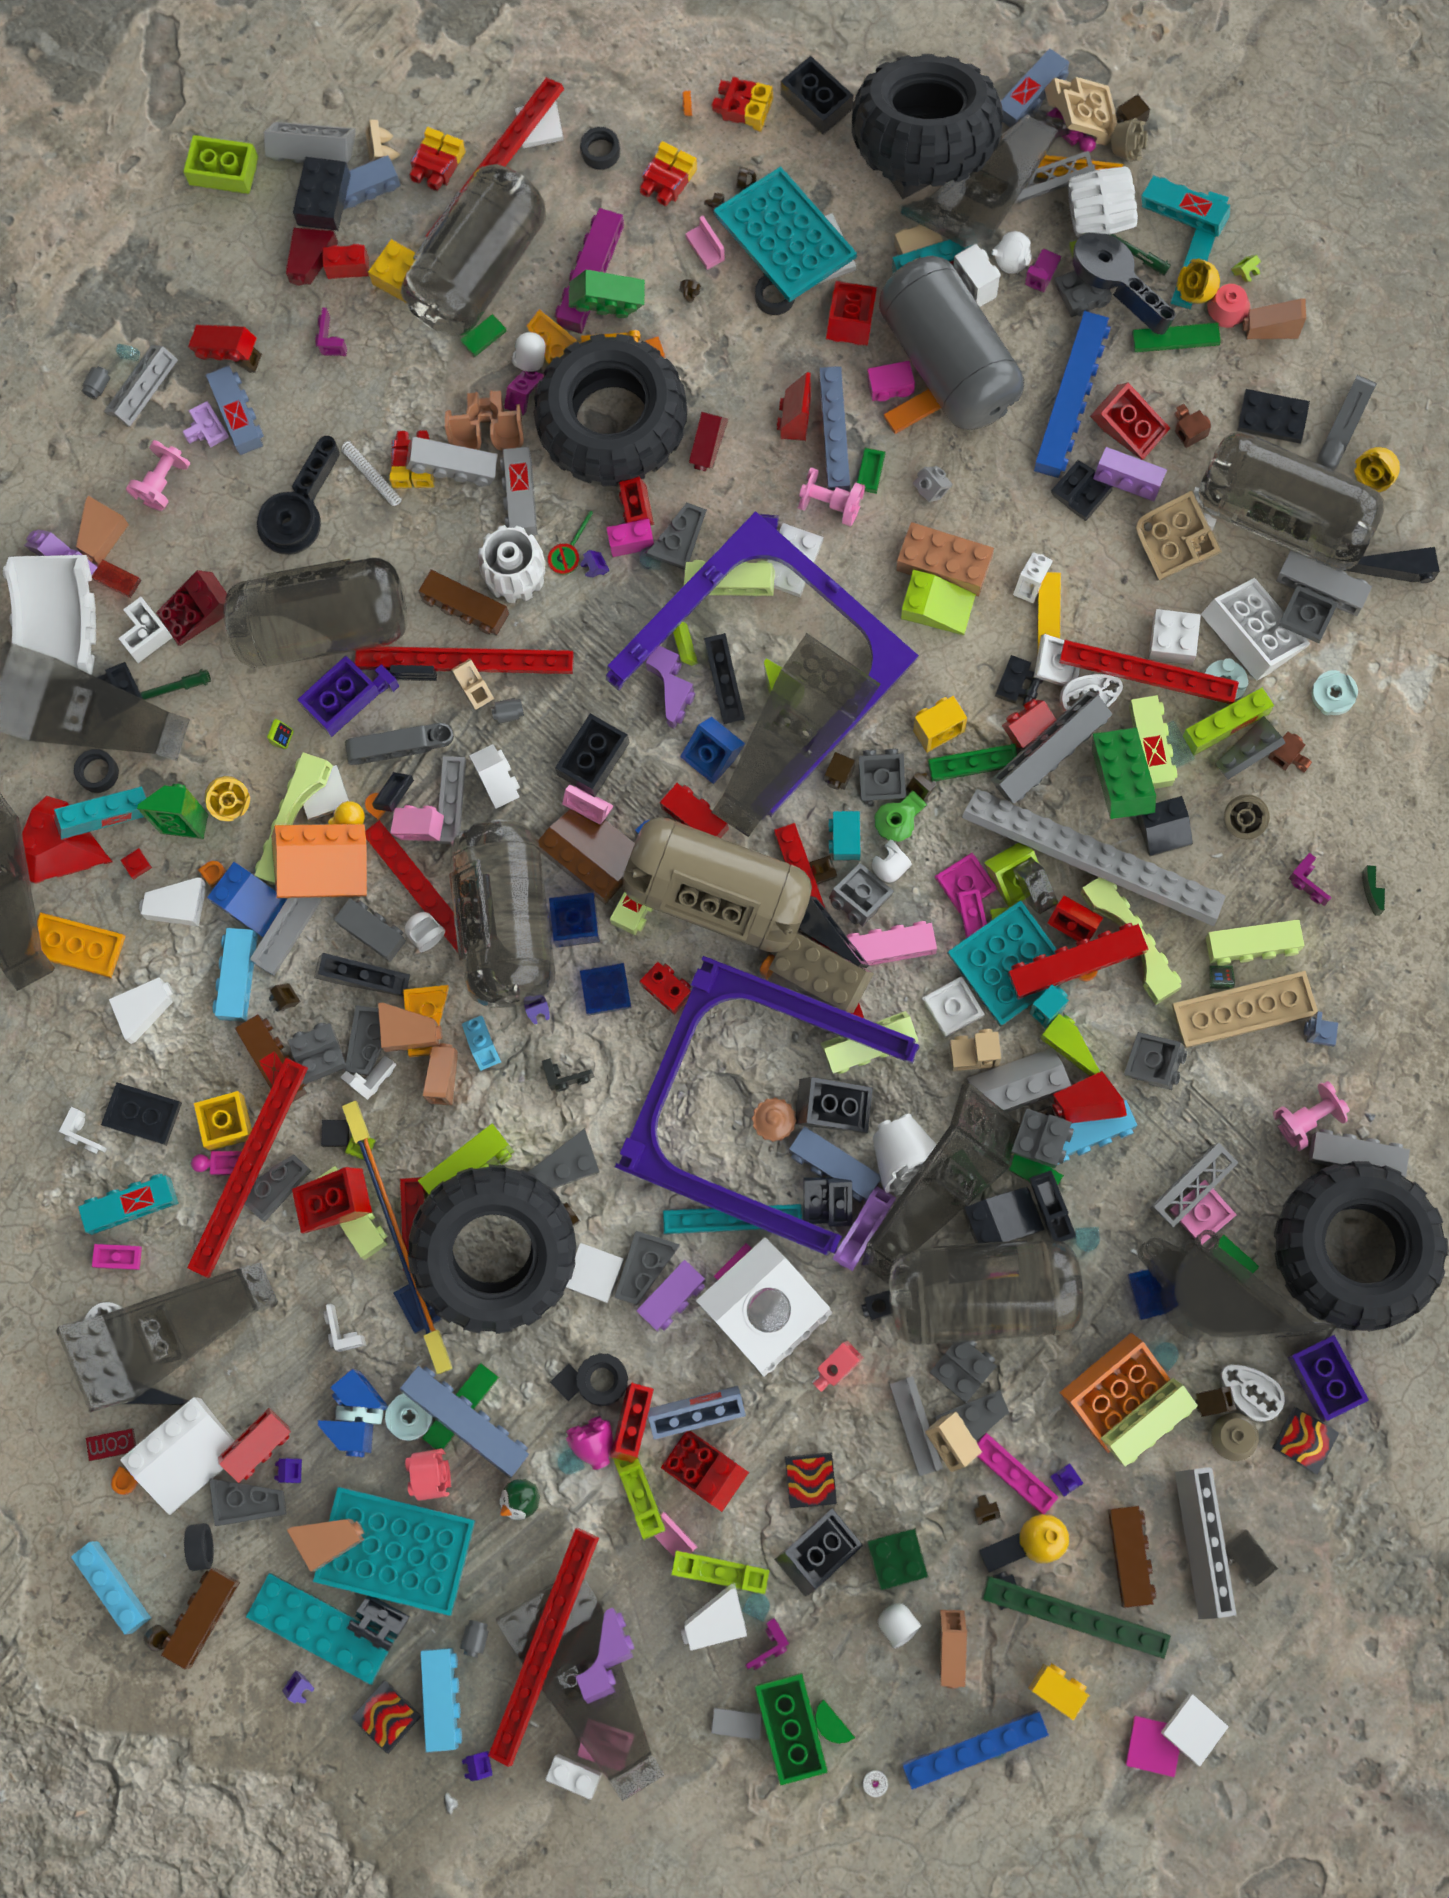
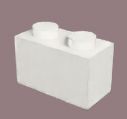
M557 1754L554 1757L546 1781L591 1800L602 1773Z

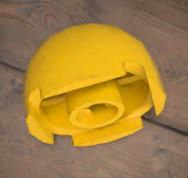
M1199 258L1189 261L1191 263L1187 267L1184 266L1179 273L1177 290L1181 292V299L1194 304L1205 303L1217 293L1220 285V275L1213 264Z
M1384 447L1370 448L1355 461L1356 468L1354 469V474L1357 480L1366 489H1369V486L1376 489L1374 492L1386 491L1397 480L1400 472V463L1397 456L1391 450Z
M221 776L209 783L205 789L204 801L206 808L213 817L220 821H233V819L243 816L249 808L250 795L248 789L240 780L231 776Z
M1040 1514L1030 1518L1023 1524L1020 1531V1545L1027 1553L1026 1556L1036 1563L1048 1564L1058 1560L1066 1553L1069 1546V1533L1064 1523L1057 1517Z

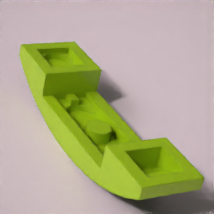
M613 1458L643 1540L666 1531L639 1458L633 1463Z
M676 1551L671 1575L724 1586L735 1584V1587L738 1589L765 1594L770 1570Z

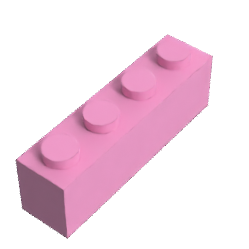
M919 921L913 923V926L905 928L904 925L893 926L888 931L874 929L865 935H859V933L846 935L870 966L933 955L937 951L932 923L926 924V921Z

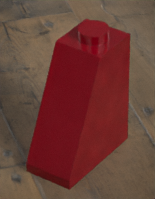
M293 227L286 275L290 283L297 286L312 284L323 268V248L332 245L338 246L335 231Z
M701 412L689 463L694 464V469L705 472L707 468L713 469L728 424V418Z

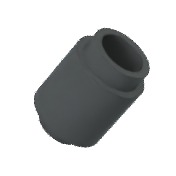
M100 366L96 368L91 367L82 384L83 388L81 391L86 396L96 400L98 396L102 395L111 379L108 375L109 372Z
M515 698L497 701L494 702L495 707H491L493 719L498 720L499 724L518 720L519 717L524 716L521 699L515 700Z
M469 1620L468 1626H465L460 1649H464V1655L477 1658L478 1653H484L489 1633L487 1630L488 1624Z

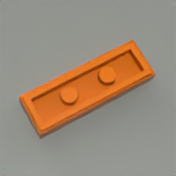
M928 389L885 413L884 419L894 434L939 410L941 407Z

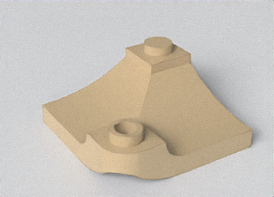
M1075 77L1072 82L1053 78L1044 88L1048 105L1059 109L1065 120L1066 127L1093 135L1095 143L1108 145L1111 142V136L1117 125L1116 112L1109 86Z
M1193 491L1142 516L1137 522V533L1159 580L1165 579L1222 552ZM1147 523L1152 524V529L1150 531L1145 530V525Z

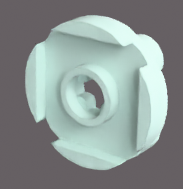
M1227 658L1216 661L1205 672V674L1238 681L1239 685L1235 702L1244 695L1248 686L1247 674L1243 667L1233 659Z
M1337 670L1327 671L1321 674L1312 686V700L1324 715L1344 714L1351 709L1358 695L1357 684L1348 674L1346 676ZM1331 688H1334L1335 691H1340L1337 698L1329 694Z
M400 1394L387 1407L385 1422L387 1428L397 1438L413 1441L426 1434L432 1425L433 1417L405 1394ZM408 1410L415 1414V1419H412L410 1424H408L407 1420H403V1415H406Z
M336 1406L335 1420L381 1424L383 1410L369 1409V1413H367V1408L353 1407L352 1411H350V1407Z

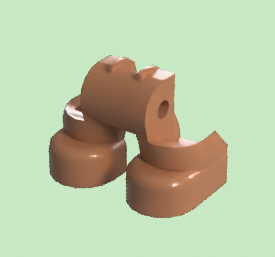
M491 390L490 398L480 399L478 392L467 393L466 415L452 416L451 410L445 411V430L448 443L479 450L481 448L479 424L491 422L490 436L495 448L501 451L503 449L520 448L524 442V429L519 404L516 405L517 411L504 412L501 391Z

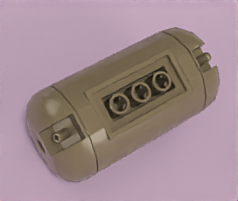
M662 817L649 820L641 828L622 881L625 893L638 904L768 952L783 951L791 945L805 915L812 890L810 878L803 870L796 866Z

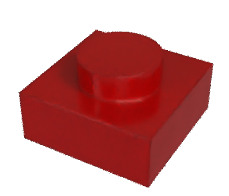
M140 848L120 860L133 880L152 868Z

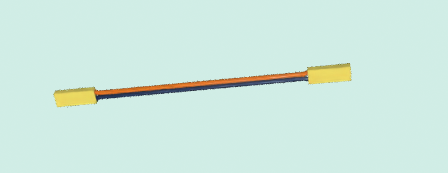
M353 1101L342 1106L354 1142L360 1145L426 1331L424 1339L436 1373L441 1374L453 1368L439 1330L434 1328L426 1303L417 1291L412 1273H410L408 1253L368 1143L370 1136L358 1102Z

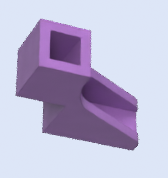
M39 529L32 531L28 535L27 543L24 545L38 556L82 555L79 551L70 549L51 532ZM88 560L92 575L97 567Z
M659 646L648 657L646 667L648 671L657 675L664 683L667 724L675 729L677 723H682L686 714L684 710L687 704H692L695 693L693 684L674 676L679 673L682 665L679 654Z
M876 1186L832 1259L842 1267L853 1271L868 1249L878 1228L885 1220L896 1197L890 1193L886 1194L883 1189Z
M613 1607L604 1613L597 1660L591 1668L576 1676L583 1698L587 1703L614 1693L613 1685L616 1684V1680L612 1670L607 1671V1669L633 1658L631 1650L635 1649L630 1635L625 1636L623 1627L626 1626L622 1613L617 1614Z

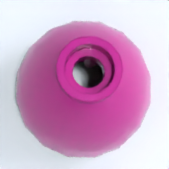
M601 1416L590 1419L587 1425L582 1427L575 1426L566 1431L568 1435L566 1441L569 1448L579 1459L590 1464L593 1470L601 1469L610 1463L609 1455L613 1445L610 1421L602 1420Z

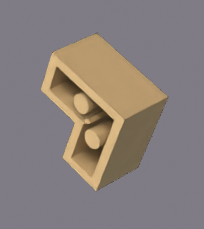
M982 1029L971 1039H968V1036L954 1037V1040L950 1041L952 1071L998 1067L1001 1061L998 1032H993L992 1029Z

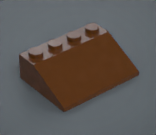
M570 809L553 823L535 844L540 853L606 905L623 885L624 871L635 843L607 820H604L600 825Z

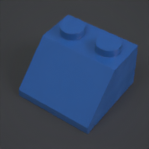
M710 717L698 724L680 758L714 784L736 760L745 743L713 717Z
M350 1370L330 1387L334 1391L332 1397L340 1406L343 1405L351 1408L364 1407L386 1411L388 1407L387 1403L363 1373L358 1370Z
M318 1420L320 1429L339 1451L346 1452V1456L364 1457L365 1453L372 1452L374 1424Z

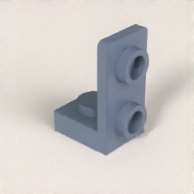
M1317 1011L1313 1017H1310L1309 1022L1305 1023L1304 1035H1307L1306 1042L1334 1047L1336 1045L1338 1023L1322 1020V1012Z

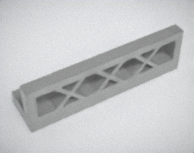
M1089 151L1008 178L1007 181L1014 204L1067 187L1070 178L1095 171L1096 169L1092 164ZM1086 158L1088 167L1081 170L1073 168L1077 160ZM1063 166L1069 169L1066 175L1060 177L1053 175L1056 167ZM1039 173L1049 176L1046 182L1040 184L1032 181L1036 174ZM1023 180L1029 183L1025 189L1015 192L1013 182Z
M151 345L104 412L108 416L117 417L122 423L130 427L178 359L163 346Z
M318 897L288 898L250 960L259 968L275 976L322 900Z
M1220 1143L1213 1144L1149 1209L1155 1215L1159 1214L1171 1227H1174L1238 1162ZM1220 1154L1230 1162L1225 1169H1215V1159ZM1202 1172H1211V1183L1209 1185H1199V1175ZM1215 1172H1221V1173L1216 1177ZM1186 1188H1195V1199L1192 1202L1183 1201V1191ZM1199 1188H1205V1189L1199 1194ZM1170 1204H1179V1214L1172 1220L1164 1209ZM1183 1204H1189V1205L1183 1210Z
M913 1376L890 1384L918 1475L922 1476L943 1469L938 1452L925 1433L929 1428V1424Z

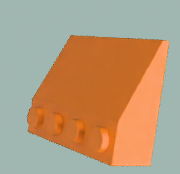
M364 824L274 826L271 839L276 898L360 897L367 895V851Z
M1130 1333L1059 1393L1104 1450L1109 1453L1110 1450L1101 1437L1171 1379L1146 1344Z

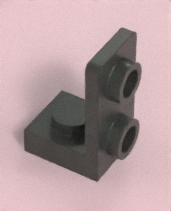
M551 1058L542 1060L551 1091H564L569 1088L568 1085L575 1083L584 1085L591 1082L590 1079L595 1077L592 1069L557 1079V1077L561 1076L558 1064H553Z

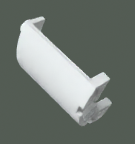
M87 556L9 557L6 566L3 567V576L7 579L12 613L10 614L12 644L10 657L6 661V667L8 672H11L13 681L91 679L95 658L94 655H91V645L96 644V611L94 593L89 592L88 581H91L92 577Z

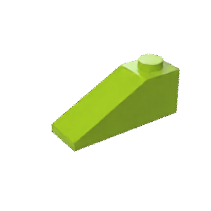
M1058 1014L1042 1034L1041 1040L1087 1075L1092 1076L1099 1073L1100 1070L1079 1029L1074 1025V1020L1067 1015L1062 1016Z

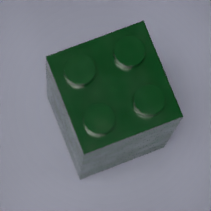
M915 1528L866 1541L880 1590L928 1578Z

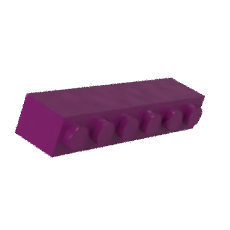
M599 208L597 214L593 215L590 224L591 230L585 234L583 250L577 254V265L575 269L571 270L569 281L585 270L606 273L624 228L623 214ZM568 285V288L565 287L563 290L561 305H558L555 310V318L558 325L563 329L582 334L591 311L579 312L576 308L569 307Z

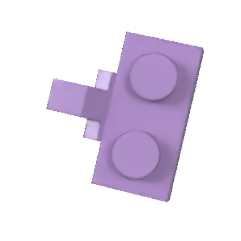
M208 401L189 410L194 422L191 423L192 427L183 431L189 444L197 440L206 439L211 448L229 438Z

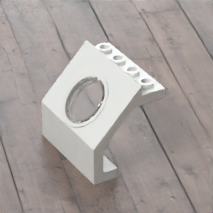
M765 1237L696 1300L701 1308L719 1325L763 1376L773 1371L779 1362L786 1356H789L803 1340H806L820 1324L825 1323L832 1314L831 1308Z

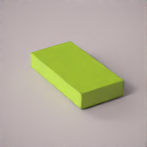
M682 622L673 631L681 662L693 666L698 664L688 625Z

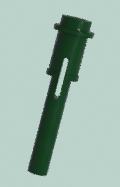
M1110 234L1124 243L1133 256L1143 261V265L1157 271L1159 276L1161 274L1163 276L1166 275L1171 266L1168 260L1164 261L1151 252L1147 254L1120 237Z
M199 669L197 673L182 676L179 681L143 691L141 695L143 700H147L182 688L188 690L203 684L207 686L211 682V677L208 670Z

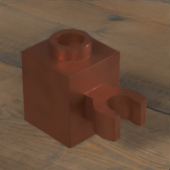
M1184 403L1176 407L1177 411L1174 414L1179 421L1177 422L1175 433L1185 448L1209 435L1211 422L1206 415H1203L1200 410L1190 415Z
M1288 731L1283 736L1285 744L1271 752L1268 758L1284 771L1293 763L1301 772L1305 773L1312 763L1310 759L1300 754L1306 744L1303 743L1301 737Z

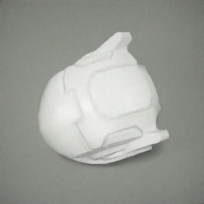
M1008 232L993 249L991 255L995 256L997 265L1004 272L1010 274L1019 273L1030 263L1032 257L1030 250L1031 241L1021 232Z

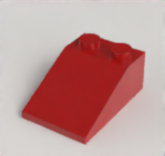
M835 281L826 334L827 340L868 346L877 287Z
M806 372L785 390L784 398H780L779 411L783 412L782 418L778 417L777 430L780 431L781 439L806 441L811 406L810 372Z
M1129 382L1117 385L1090 415L1105 433L1141 460L1146 458L1171 429Z
M344 1167L292 1189L300 1231L303 1234L349 1222L372 1213L362 1168Z

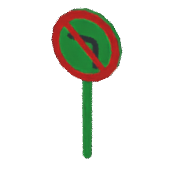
M589 511L571 544H558L550 550L548 564L555 573L561 575L569 574L578 567L580 558L574 545L593 515L592 511Z

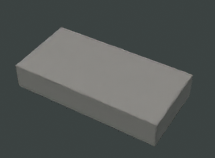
M714 1708L711 1733L760 1740L762 1714Z

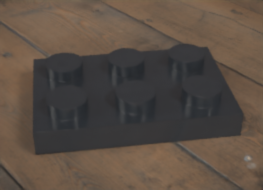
M1246 389L1237 431L1301 444L1310 401Z
M116 1082L101 1125L167 1146L182 1102Z

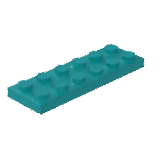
M272 1573L268 1574L246 1618L370 1685L373 1684L389 1653L382 1648H375L372 1646V1642L363 1637L361 1639L354 1636V1632L347 1629L351 1620L358 1624L361 1621ZM368 1626L367 1629L379 1634L378 1630ZM389 1636L386 1637L388 1641L394 1643V1639Z

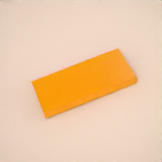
M40 912L26 955L112 978L126 936Z

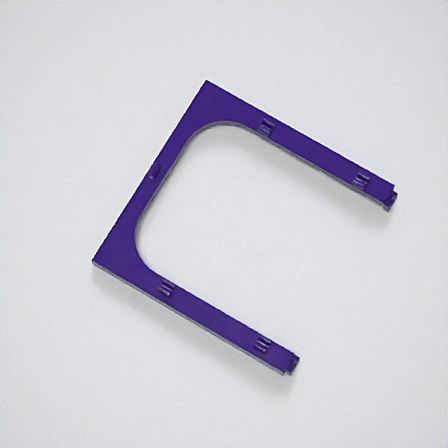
M755 511L607 665L608 673L606 680L619 691L623 683L730 571L743 562L753 559H769L784 564L857 627L866 638L870 647L872 657L870 673L856 692L751 804L750 809L763 820L767 815L772 817L917 661L919 655Z
M703 956L701 959L703 961L702 967L697 969L692 980V991L630 1138L626 1137L620 1152L622 1157L619 1164L616 1163L614 1167L826 1256H829L830 1252L835 1254L838 1244L842 1239L841 1235L674 1166L664 1155L658 1141L657 1126L664 1103L698 1023L711 1008L729 1000L740 999L758 1003L911 1064L914 1063L915 1055L920 1046L915 1043V1038Z

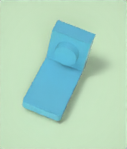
M478 1016L462 1023L469 1047L480 1071L501 1063L483 1016Z

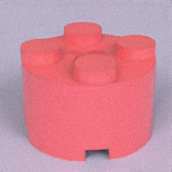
M443 1449L413 1453L411 1457L406 1458V1470L410 1472L411 1481L408 1482V1492L410 1496H415L418 1501L449 1496L450 1492H446V1488L451 1487V1473L448 1460L443 1461L442 1455L445 1454Z

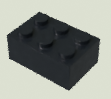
M811 55L780 81L781 96L823 135L852 111L854 95Z
M305 156L293 208V215L298 226L339 231L351 177L345 161Z
M590 713L556 765L557 776L595 797L629 745L628 734Z

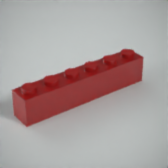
M1132 923L1120 926V931L1111 934L1110 931L1098 934V939L1089 941V938L1077 942L1076 947L1071 949L1065 946L1055 950V954L1049 957L1043 954L1033 958L1034 962L1027 965L1021 962L1011 966L1012 970L1008 972V976L1017 999L1046 990L1051 985L1057 986L1147 953L1149 949L1139 924L1133 926Z

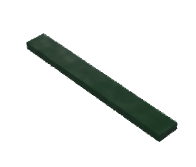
M990 1576L986 1578L981 1600L1162 1659L1166 1657L1171 1635Z

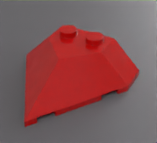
M46 795L31 809L15 849L14 876L37 884L44 882L45 879L62 877L90 869L95 865L112 863L113 861L105 853L91 832L61 839L54 820V809L69 806V803Z

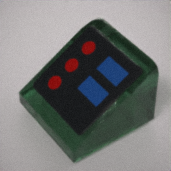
M1209 966L1210 988H1234L1233 966Z

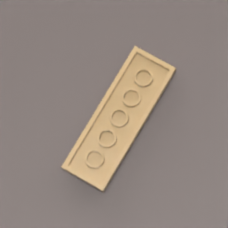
M1306 971L1172 1004L1185 1049L1310 1018L1318 1011Z

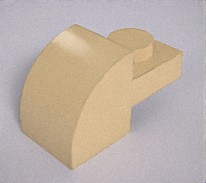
M471 659L451 669L475 710L494 699Z

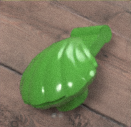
M912 791L901 803H887L880 806L874 817L875 827L879 835L887 840L891 839L897 842L910 837L914 830V817L927 804Z

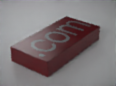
M134 1429L87 1437L86 1444L89 1461L116 1457L130 1452L136 1446Z

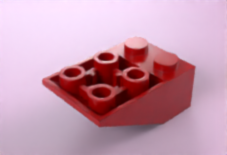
M691 1430L683 1434L661 1466V1469L721 1512H723L749 1474L747 1470Z

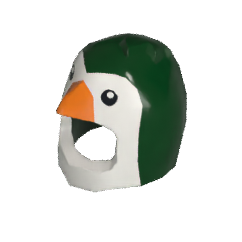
M515 1479L507 1483L500 1497V1516H507L512 1520H522L532 1516L538 1509L540 1502L537 1485L527 1479Z

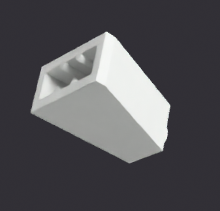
M194 878L146 892L144 899H141L139 905L141 915L147 920L199 926L207 883L202 878Z
M156 978L109 999L124 1039L130 1044L136 1042L173 1003L170 996L173 994V991L168 982L165 983L161 978Z
M735 1584L729 1585L685 1621V1629L681 1630L684 1644L689 1643L690 1650L747 1636Z

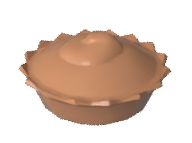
M776 1097L773 1099L767 1098L754 1109L752 1117L753 1128L757 1131V1135L762 1136L764 1140L772 1142L776 1140L782 1141L785 1137H789L790 1133L795 1129L794 1125L797 1121L795 1118L796 1112L792 1109L791 1104L786 1103L784 1099L779 1100Z

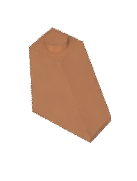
M1296 299L1249 309L1247 318L1243 319V331H1246L1247 339H1298L1306 320V299Z
M88 496L85 501L76 548L82 555H86L90 562L100 566L129 524L122 515Z
M378 1003L381 1048L385 1052L439 1046V1039L443 1038L441 1025L438 1026L434 1019L392 1005Z
M441 1043L439 1047L432 1046L423 1097L430 1104L453 1105L458 1051L452 1048L453 1045Z
M353 1519L296 1526L287 1529L310 1572L317 1571L364 1541L362 1537L364 1531L359 1522H354Z
M940 1610L941 1686L951 1689L965 1687L967 1648L965 1611Z

